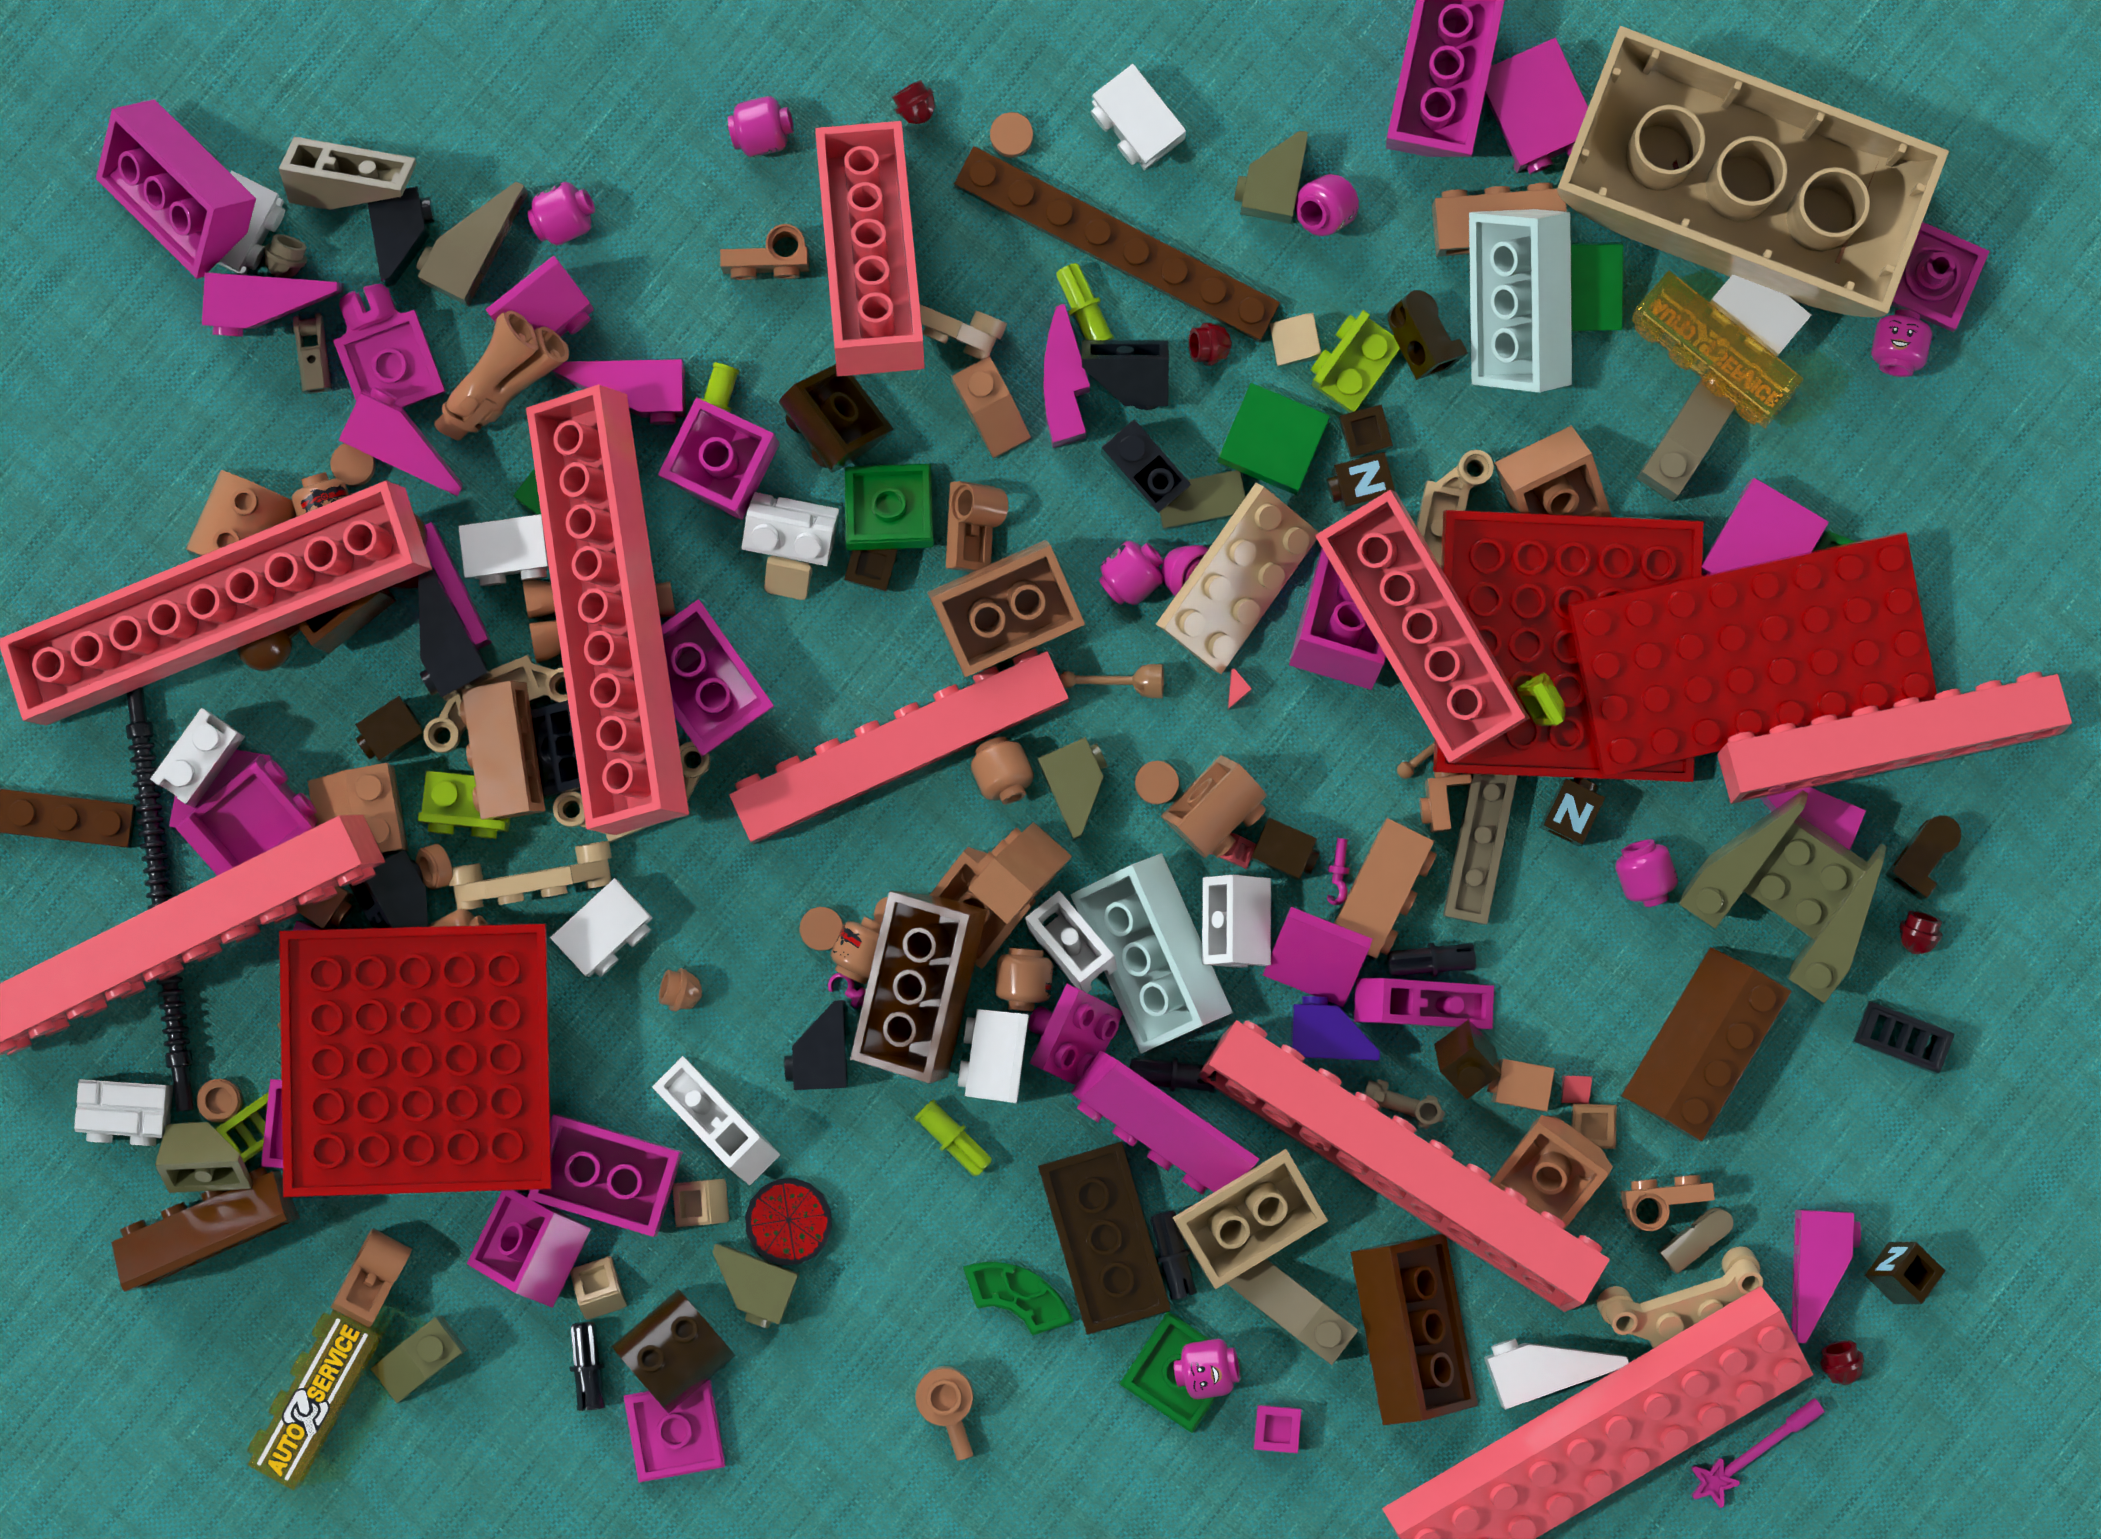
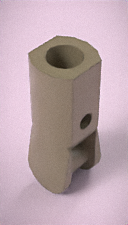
M316 313L315 318L300 320L299 316H293L302 393L314 394L331 391L332 386L322 314ZM317 335L318 346H304V336Z
M1711 1208L1695 1220L1691 1227H1686L1657 1252L1670 1269L1678 1274L1707 1251L1709 1246L1714 1245L1732 1230L1734 1225L1731 1214L1723 1209Z

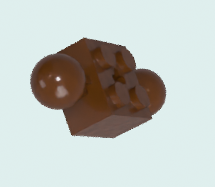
M414 513L424 546L426 547L428 538L426 526L422 519ZM385 588L236 648L240 659L254 670H274L286 662L291 653L292 638L302 631L313 647L330 654L397 600L389 589Z

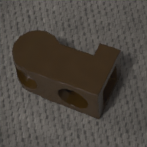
M1413 290L1389 310L1388 322L1416 380L1448 370L1468 354L1460 338L1451 341L1438 317L1437 304L1428 293L1421 290Z
M1941 815L1926 820L1912 836L1885 875L1918 899L1928 898L1937 885L1928 876L1944 853L1953 851L1959 845L1961 840L1959 824L1953 818Z

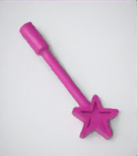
M1813 1398L1787 1417L1785 1424L1726 1467H1724V1460L1721 1457L1717 1458L1710 1470L1693 1465L1691 1470L1700 1480V1483L1691 1494L1692 1498L1696 1500L1710 1495L1718 1507H1724V1490L1739 1486L1740 1484L1739 1480L1731 1478V1476L1791 1432L1797 1433L1825 1412L1822 1406Z

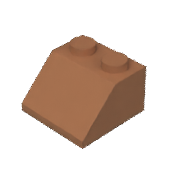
M1572 425L1494 462L1503 492L1513 513L1594 517L1612 516L1592 453Z
M381 763L354 768L307 781L311 802L317 810V813L314 814L318 819L315 827L339 815H364L382 856L396 854L403 850L409 851L393 765Z

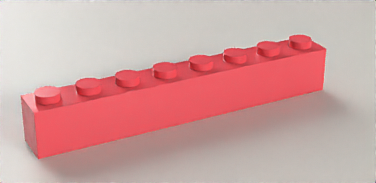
M1036 648L1024 652L1012 659L1015 665L1001 672L998 671L996 666L984 670L973 676L975 684L959 690L957 684L944 688L933 694L935 699L933 703L919 708L917 702L904 706L893 712L896 718L893 721L880 726L878 720H874L854 730L856 737L840 744L839 739L834 738L815 747L814 750L817 755L801 762L799 756H794L775 765L777 773L761 780L759 774H754L735 783L737 791L729 794L750 842L755 844L1069 702L1068 695L1048 651L1039 655Z
M2032 672L2016 679L2017 682L2002 685L2000 680H1994L1975 687L1976 691L1961 694L1960 689H1950L1934 696L1935 700L1920 702L1918 697H1912L1894 703V708L1879 711L1877 706H1868L1852 713L1853 717L1837 720V716L1831 714L1812 720L1810 726L1796 728L1795 723H1787L1770 729V734L1754 737L1753 732L1733 735L1728 738V743L1717 754L1730 803L1748 801L2060 735L2072 724L2059 676L2055 674L2043 677L2042 672Z

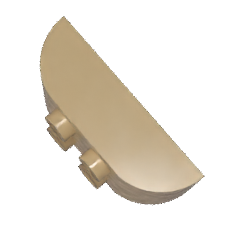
M1619 26L1558 185L1557 192L1560 198L1578 213L1632 240L1729 277L1733 274L1788 295L1798 303L1845 315L1881 317L1889 312L1949 151ZM1677 160L1679 169L1674 170L1672 164ZM1848 240L1840 264L1835 263L1842 245Z

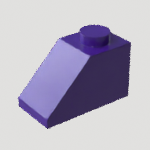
M1302 996V1004L1292 1005L1290 1047L1300 1052L1305 1058L1380 1060V1051L1338 1006H1328V997Z

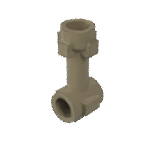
M1380 1079L1377 1082L1368 1080L1364 1094L1379 1104L1377 1109L1379 1112L1382 1107L1413 1116L1417 1121V1126L1428 1129L1430 1125L1436 1122H1442L1445 1112L1441 1110L1437 1097L1427 1095L1425 1099L1420 1101L1387 1090L1389 1082Z

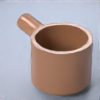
M949 1366L934 1368L927 1372L918 1384L915 1395L917 1408L920 1414L930 1423L946 1426L957 1461L972 1457L974 1455L962 1421L968 1414L973 1401L971 1382L963 1372Z

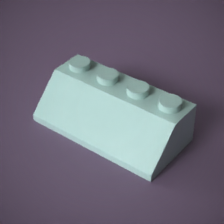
M1539 209L1470 212L1472 385L1531 392H1544L1572 385L1570 212Z
M1162 853L1134 863L1070 894L1078 913L1115 956L1117 970L1111 975H1108L1106 972L1105 974L1140 1053H1144L1233 1013L1212 965H1202V942Z

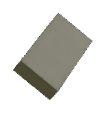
M1234 470L1189 479L1188 481L1191 483V486L1160 512L1162 528L1166 530L1232 517L1245 499L1241 473Z

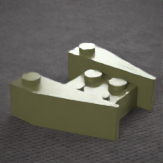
M1802 790L1708 856L1684 889L1679 904L1716 929L1743 891L1811 937L1792 963L1788 979L1825 1003L1851 968L1887 847L1881 843L1868 862L1799 816L1805 807L1808 793Z

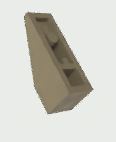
M294 136L279 167V172L289 203L331 210L401 197L417 163L413 157Z
M514 182L440 236L433 248L427 246L422 252L416 267L420 270L418 278L421 282L469 307L528 195L524 185Z
M1705 372L1636 479L1670 501L1676 499L1740 399ZM1731 386V387H1732L1734 390H1736L1740 395H1743V393H1742L1741 391H1739V390H1737L1736 388H1734L1733 386Z
M1267 1259L1226 1283L1331 1365L1358 1332V1329Z

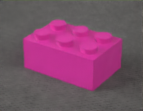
M553 1114L550 1123L552 1189L530 1190L527 1199L652 1237L658 1236L683 1152L563 1115Z

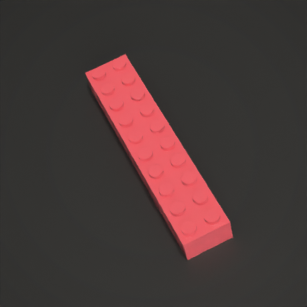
M598 384L527 407L526 412L586 829L617 835L689 815L628 398L625 393Z
M383 481L0 638V650L22 720L46 726L432 570L406 488L389 481Z
M339 815L0 983V1056L5 1053L9 1056L30 1047L32 1043L29 1038L34 1039L44 1034L48 1037L68 1028L70 1024L67 1019L73 1020L82 1015L84 1018H87L108 1008L106 1000L111 1001L119 997L126 999L145 990L144 981L150 982L157 978L161 981L184 970L183 962L188 963L196 959L200 962L222 952L221 943L227 944L234 940L238 943L261 932L258 927L260 924L265 925L273 921L277 924L297 915L299 911L296 906L298 905L303 906L311 902L313 905H316L338 894L335 889L337 886L342 887L350 883L354 886L374 877L376 873L373 868L385 863V860L364 815Z
M1236 1020L1222 1035L1198 1074L1202 1078L1201 1080L1213 1085L1221 1093L1560 1310L1567 1312L1584 1304L1610 1260L1601 1254L1603 1248L1597 1242L1584 1235L1576 1238L1563 1229L1565 1223L1555 1215L1543 1211L1540 1215L1526 1206L1528 1200L1519 1192L1505 1187L1503 1191L1489 1182L1491 1176L1483 1169L1470 1163L1465 1167L1451 1158L1454 1153L1444 1144L1436 1140H1431L1428 1143L1414 1134L1417 1129L1411 1123L1398 1116L1390 1119L1377 1110L1379 1104L1369 1096L1357 1092L1354 1096L1340 1087L1342 1081L1336 1075L1323 1068H1320L1317 1072L1304 1064L1305 1057L1294 1048L1285 1044L1279 1048L1265 1039L1268 1035L1267 1032L1250 1021H1245L1242 1024ZM1216 1071V1080L1211 1081L1208 1077Z
M1762 1286L1393 1501L1383 1507L1382 1510L1399 1539H1536L1806 1380L1813 1373L1782 1311Z

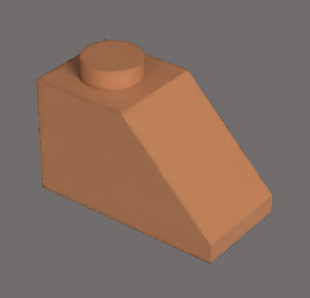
M990 356L951 376L955 390L993 459L1031 439L1015 402Z

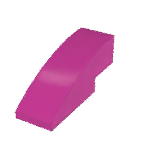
M1065 304L1056 306L1049 329L1044 358V402L1046 422L1053 448L1086 438V430L1075 397L1090 392V384L1086 371L1082 368L1081 355Z

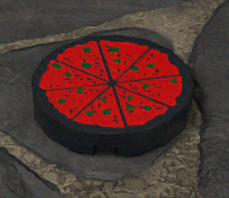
M796 1178L777 1179L761 1187L750 1200L745 1215L746 1234L753 1248L766 1260L781 1265L801 1264L815 1257L827 1244L832 1229L831 1208L824 1194L811 1183Z

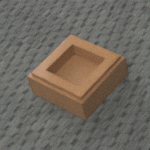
M1572 1104L1571 1127L1600 1148L1616 1149L1617 1105Z

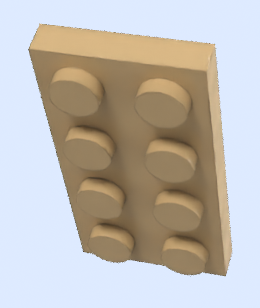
M1255 483L1156 625L1213 671L1222 674L1317 540L1315 535L1319 532L1267 488Z

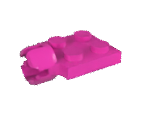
M372 284L363 287L371 308L370 311H366L360 294L356 293L355 290L340 299L339 306L346 322L347 330L342 337L334 339L333 342L356 402L362 389L371 393L373 387L382 389L397 397L395 404L402 408L446 392L415 310L399 313L395 308L389 289L383 284Z

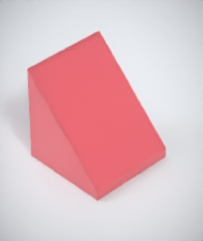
M1235 668L1231 671L1228 710L1251 691V687Z
M1230 833L1235 842L1219 858L1247 869L1257 844L1242 836Z
M1562 1076L1561 1103L1589 1104L1592 1076Z

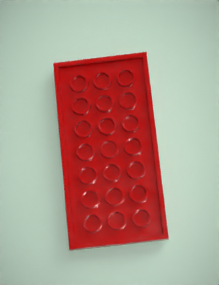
M1906 532L1567 605L1600 774L1602 776L1718 752L1728 743L1729 737L1743 732H1753L1754 737L1770 734V729L1782 724L1795 723L1796 728L1810 726L1812 720L1825 715L1835 714L1837 720L1853 717L1852 713L1864 707L1877 706L1878 710L1882 711L1894 708V703L1907 698L1918 697L1920 702L1935 700L1934 696L1937 694Z

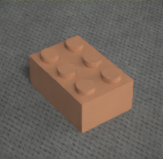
M1047 540L927 592L965 677L1085 625L1054 551Z

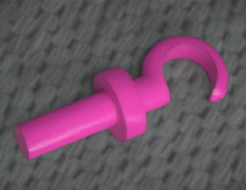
M1337 838L1334 866L1328 865V872H1333L1332 883L1336 884L1339 889V895L1336 900L1331 895H1327V901L1334 906L1342 904L1348 894L1347 886L1343 881L1344 874H1349L1350 868L1345 867L1348 839Z
M840 973L834 974L829 979L828 990L833 992L834 982L839 978H845L848 983L845 995L852 999L850 1005L856 1009L863 1005L865 988L861 987L859 990H856L853 979Z

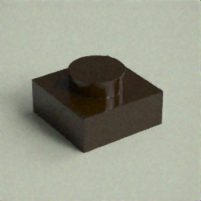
M1382 404L1339 416L1350 459L1393 447Z
M898 549L852 550L844 578L845 582L887 593Z

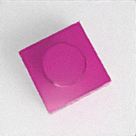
M1257 1404L1253 1449L1298 1453L1302 1409Z

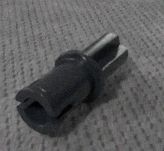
M1428 943L1427 948L1390 951L1387 956V966L1389 973L1394 976L1430 973L1431 977H1437V973L1447 971L1475 970L1476 956L1473 943L1449 946H1435L1434 943Z
M1173 1057L1172 1061L1133 1058L1130 1061L1129 1068L1154 1086L1169 1087L1170 1092H1174L1175 1088L1209 1091V1093L1214 1092L1215 1087L1204 1082L1198 1076L1204 1066L1202 1064L1178 1062L1176 1057ZM1216 1071L1208 1077L1211 1081L1216 1080Z
M1166 1210L1151 1216V1223L1160 1256L1156 1257L1157 1262H1162L1170 1292L1169 1297L1173 1300L1187 1297L1188 1293L1189 1295L1196 1294L1198 1291L1194 1284L1187 1255L1191 1254L1190 1249H1185L1182 1235L1173 1219L1176 1213L1173 1210Z
M589 1321L572 1324L570 1329L574 1365L569 1368L570 1372H574L577 1411L605 1408L601 1381V1369L605 1368L604 1363L599 1361L596 1325L594 1322Z

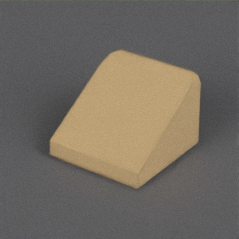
M1313 313L1269 324L1277 367L1316 360L1321 355Z
M776 556L768 557L764 585L765 591L770 594L805 600L813 571L810 564Z
M725 1179L673 1184L676 1227L717 1224L729 1221Z
M611 1256L571 1269L570 1274L578 1306L585 1319H592L627 1306Z

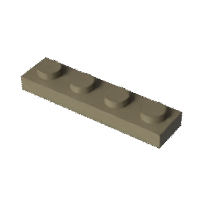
M1471 774L1472 783L1469 785L1443 911L1444 917L1487 925L1517 775Z

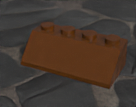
M894 890L889 891L851 1052V1060L929 1084L948 1078L987 910L948 898Z
M1710 947L1622 1092L1621 1097L1690 1139L1702 1142L1792 991L1758 970Z
M265 1167L258 1168L249 1172L253 1180L252 1189L206 1191L200 1194L203 1202L188 1209L185 1202L161 1211L163 1220L147 1226L143 1219L120 1229L123 1237L111 1242L123 1292L146 1287L300 1219L292 1198L283 1197V1177L281 1172L272 1171L268 1173Z
M1437 1234L1350 1252L1382 1424L1391 1425L1424 1421L1478 1406L1447 1237L1443 1234Z

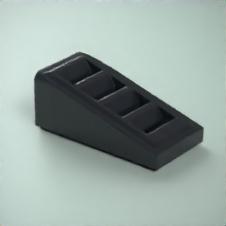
M1868 1001L1853 1042L1932 1074H1939L1955 1034ZM1880 1015L1885 1017L1886 1020L1878 1041L1870 1037ZM1897 1022L1903 1026L1895 1046L1892 1047L1887 1045ZM1912 1030L1920 1031L1912 1053L1905 1052L1904 1050ZM1929 1036L1937 1039L1929 1060L1921 1057Z

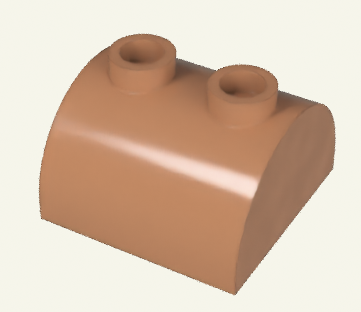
M221 470L186 550L202 556L297 517L293 502L272 490Z
M1220 755L1160 817L1201 856L1206 858L1212 852L1218 858L1225 854L1234 844L1235 839L1230 833L1241 822L1249 827L1264 814L1266 808L1261 802L1267 797V794L1240 764Z

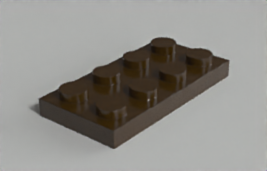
M1122 1141L1039 1165V1172L1086 1334L1170 1311L1171 1308Z

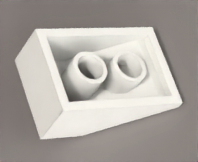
M977 1009L976 1018L967 1017L964 1043L972 1044L970 1061L961 1060L958 1086L966 1087L965 1096L1017 1103L1029 1015Z

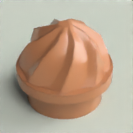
M679 968L677 972L667 970L660 985L659 1003L668 1005L669 1010L675 1012L681 1009H692L702 997V988L699 980L683 968Z

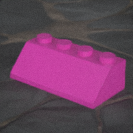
M1416 0L1389 124L1386 149L1426 157H1472L1505 0Z
M154 99L112 109L96 180L196 279L204 277L205 272L208 273L248 233L256 198Z
M1101 1050L1071 1091L1072 1095L1081 1100L1077 1109L1097 1123L1104 1116L1116 1124L1112 1131L1113 1134L1134 1147L1138 1140L1151 1149L1147 1155L1149 1159L1169 1171L1172 1165L1184 1171L1186 1174L1181 1181L1204 1195L1207 1189L1215 1192L1244 1175L1259 1160L1251 1152L1120 1061Z

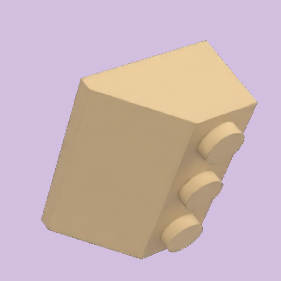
M1286 1149L1173 1217L1184 1240L1215 1289L1328 1221Z

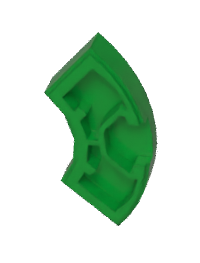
M980 1262L963 1266L976 1308L995 1306L1010 1310L1025 1322L1032 1336L1074 1322L1068 1307L1057 1291L1035 1273L1020 1266L1002 1262Z

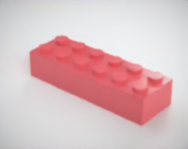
M902 121L815 128L837 376L925 369Z
M1392 490L1385 492L1315 535L1449 763L1461 760L1530 719L1396 492Z

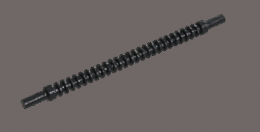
M140 687L127 693L130 724L126 725L127 739L132 740L133 744L128 747L129 751L134 752V757L130 758V763H135L136 769L132 770L131 774L137 776V782L133 783V787L139 790V794H136L134 799L140 801V806L136 807V812L142 815L141 819L137 820V824L143 826V831H140L138 835L144 837L145 840L140 845V848L146 851V855L142 856L141 860L147 862V868L143 869V873L149 876V880L144 882L145 886H150V892L146 894V898L152 900V905L147 907L149 910L167 901L173 892L167 890V884L171 883V879L166 878L165 872L169 871L170 867L164 865V860L168 858V854L162 851V847H165L167 842L161 841V835L165 834V830L159 827V823L163 822L164 818L158 816V810L162 809V805L157 804L156 798H159L161 793L155 791V786L158 784L150 780L158 769L152 766V761H155L157 757L151 755L150 752L151 749L155 748V744L150 743L149 740L154 735L153 724L147 721L144 689ZM177 974L161 981L158 979L156 984L162 986V991L158 992V997H162L164 1003L160 1004L159 1008L165 1011V1016L161 1017V1021L166 1022L167 1027L162 1030V1033L168 1036V1041H165L163 1045L169 1047V1052L165 1054L166 1067L171 1068L176 1112L194 1110L189 1075V1066L193 1064L192 1052L186 1049L190 1039L184 1036V1032H187L189 1027L183 1025V1020L187 1019V1014H182L181 1008L185 1007L186 1003L180 1000V995L184 994V990L179 989L178 986L183 981V978L178 977Z

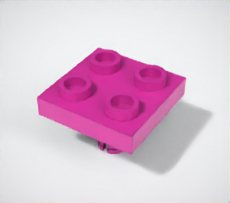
M1922 222L1891 305L1899 309L1917 312L1920 314V318L1954 332L1990 251Z
M1066 984L1054 1012L1040 1006L1032 1012L1029 1018V1030L1035 1034L1042 1035L1030 1064L1076 1086L1100 1050L1105 1052L1110 1040L1116 1035L1119 1021L1123 1015L1122 1011L1074 986Z

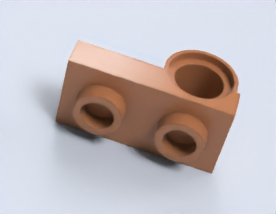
M781 224L771 229L768 233L766 248L720 249V266L723 274H731V279L753 280L757 278V273L774 272V278L795 279L800 277V272H809V253L800 230L790 224ZM785 237L793 238L798 243L796 252L788 257L779 256L774 251L775 244Z
M950 482L946 569L974 572L991 564L993 527L1001 525L1008 512V498L1004 490L994 486L970 482Z
M1700 1175L1674 1177L1675 1185L1658 1187L1657 1179L1631 1181L1632 1190L1621 1191L1622 1208L1625 1209L1626 1218L1633 1227L1645 1231H1655L1663 1227L1667 1222L1670 1213L1669 1205L1715 1200L1713 1183H1701ZM1650 1198L1657 1204L1658 1215L1654 1221L1645 1224L1638 1219L1636 1208L1641 1200Z
M372 1228L330 1308L370 1328L393 1283L405 1266L412 1248Z

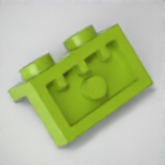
M1365 310L1360 313L1357 319L1351 314L1347 317L1335 335L1341 339L1340 343L1332 354L1325 349L1310 369V371L1316 374L1311 386L1350 413L1358 409L1400 350L1394 335L1369 318L1370 314Z
M426 771L422 812H418V822L428 824L427 832L453 835L454 827L471 828L472 837L497 839L498 831L509 832L510 818L500 820L481 819L480 812L476 810L473 803V789L476 787L474 775Z

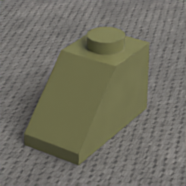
M1298 131L1249 164L1247 177L1238 176L1234 201L1242 202L1240 215L1291 224L1308 132Z
M1086 737L1038 758V763L1073 840L1080 838L1083 834L1103 781L1101 769L1108 767L1098 744L1089 746Z
M208 1122L166 1125L155 1166L169 1193L252 1189L253 1180L240 1154Z
M716 1243L712 1253L737 1308L747 1312L744 1320L769 1329L771 1322L780 1324L800 1273Z
M440 1315L399 1344L374 1365L371 1370L394 1401L399 1403L468 1349L444 1317Z

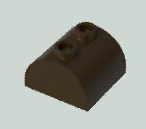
M836 364L795 383L779 400V404L787 413L785 418L788 426L794 432L805 437L812 447L811 454L815 462L821 467L828 468L831 473L844 468L858 459L894 430L853 375L837 376Z
M679 1289L611 1346L668 1413L673 1411L735 1357L731 1349Z

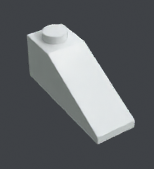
M682 1056L652 1086L720 1160L749 1186L781 1155L685 1057Z
M1516 1338L1491 1346L1493 1354L1484 1357L1499 1402L1504 1409L1619 1370L1629 1364L1627 1357L1623 1355L1532 1343L1518 1345Z

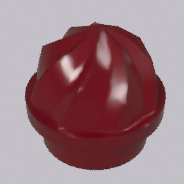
M918 80L894 94L892 99L897 105L894 109L896 114H899L911 124H922L929 121L935 109L932 88L927 89L922 80Z
M1203 323L1200 328L1191 329L1189 334V352L1193 362H1203L1205 366H1213L1220 360L1227 358L1232 341L1225 328L1212 323Z
M1909 911L1906 920H1902L1899 925L1901 943L1912 954H1924L1932 951L1942 939L1943 934L1940 932L1942 921L1923 912Z
M1838 1341L1822 1349L1821 1370L1825 1372L1832 1383L1849 1385L1862 1375L1864 1356L1861 1351L1857 1350L1855 1342Z

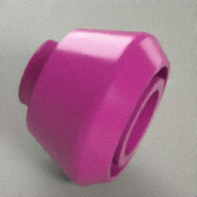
M1202 545L1177 547L1168 553L1163 561L1161 573L1164 583L1174 596L1177 595L1209 550L1207 547Z

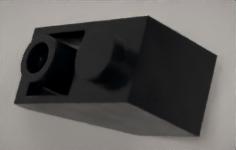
M1135 419L1101 447V455L1125 483L1158 514L1191 486V483Z

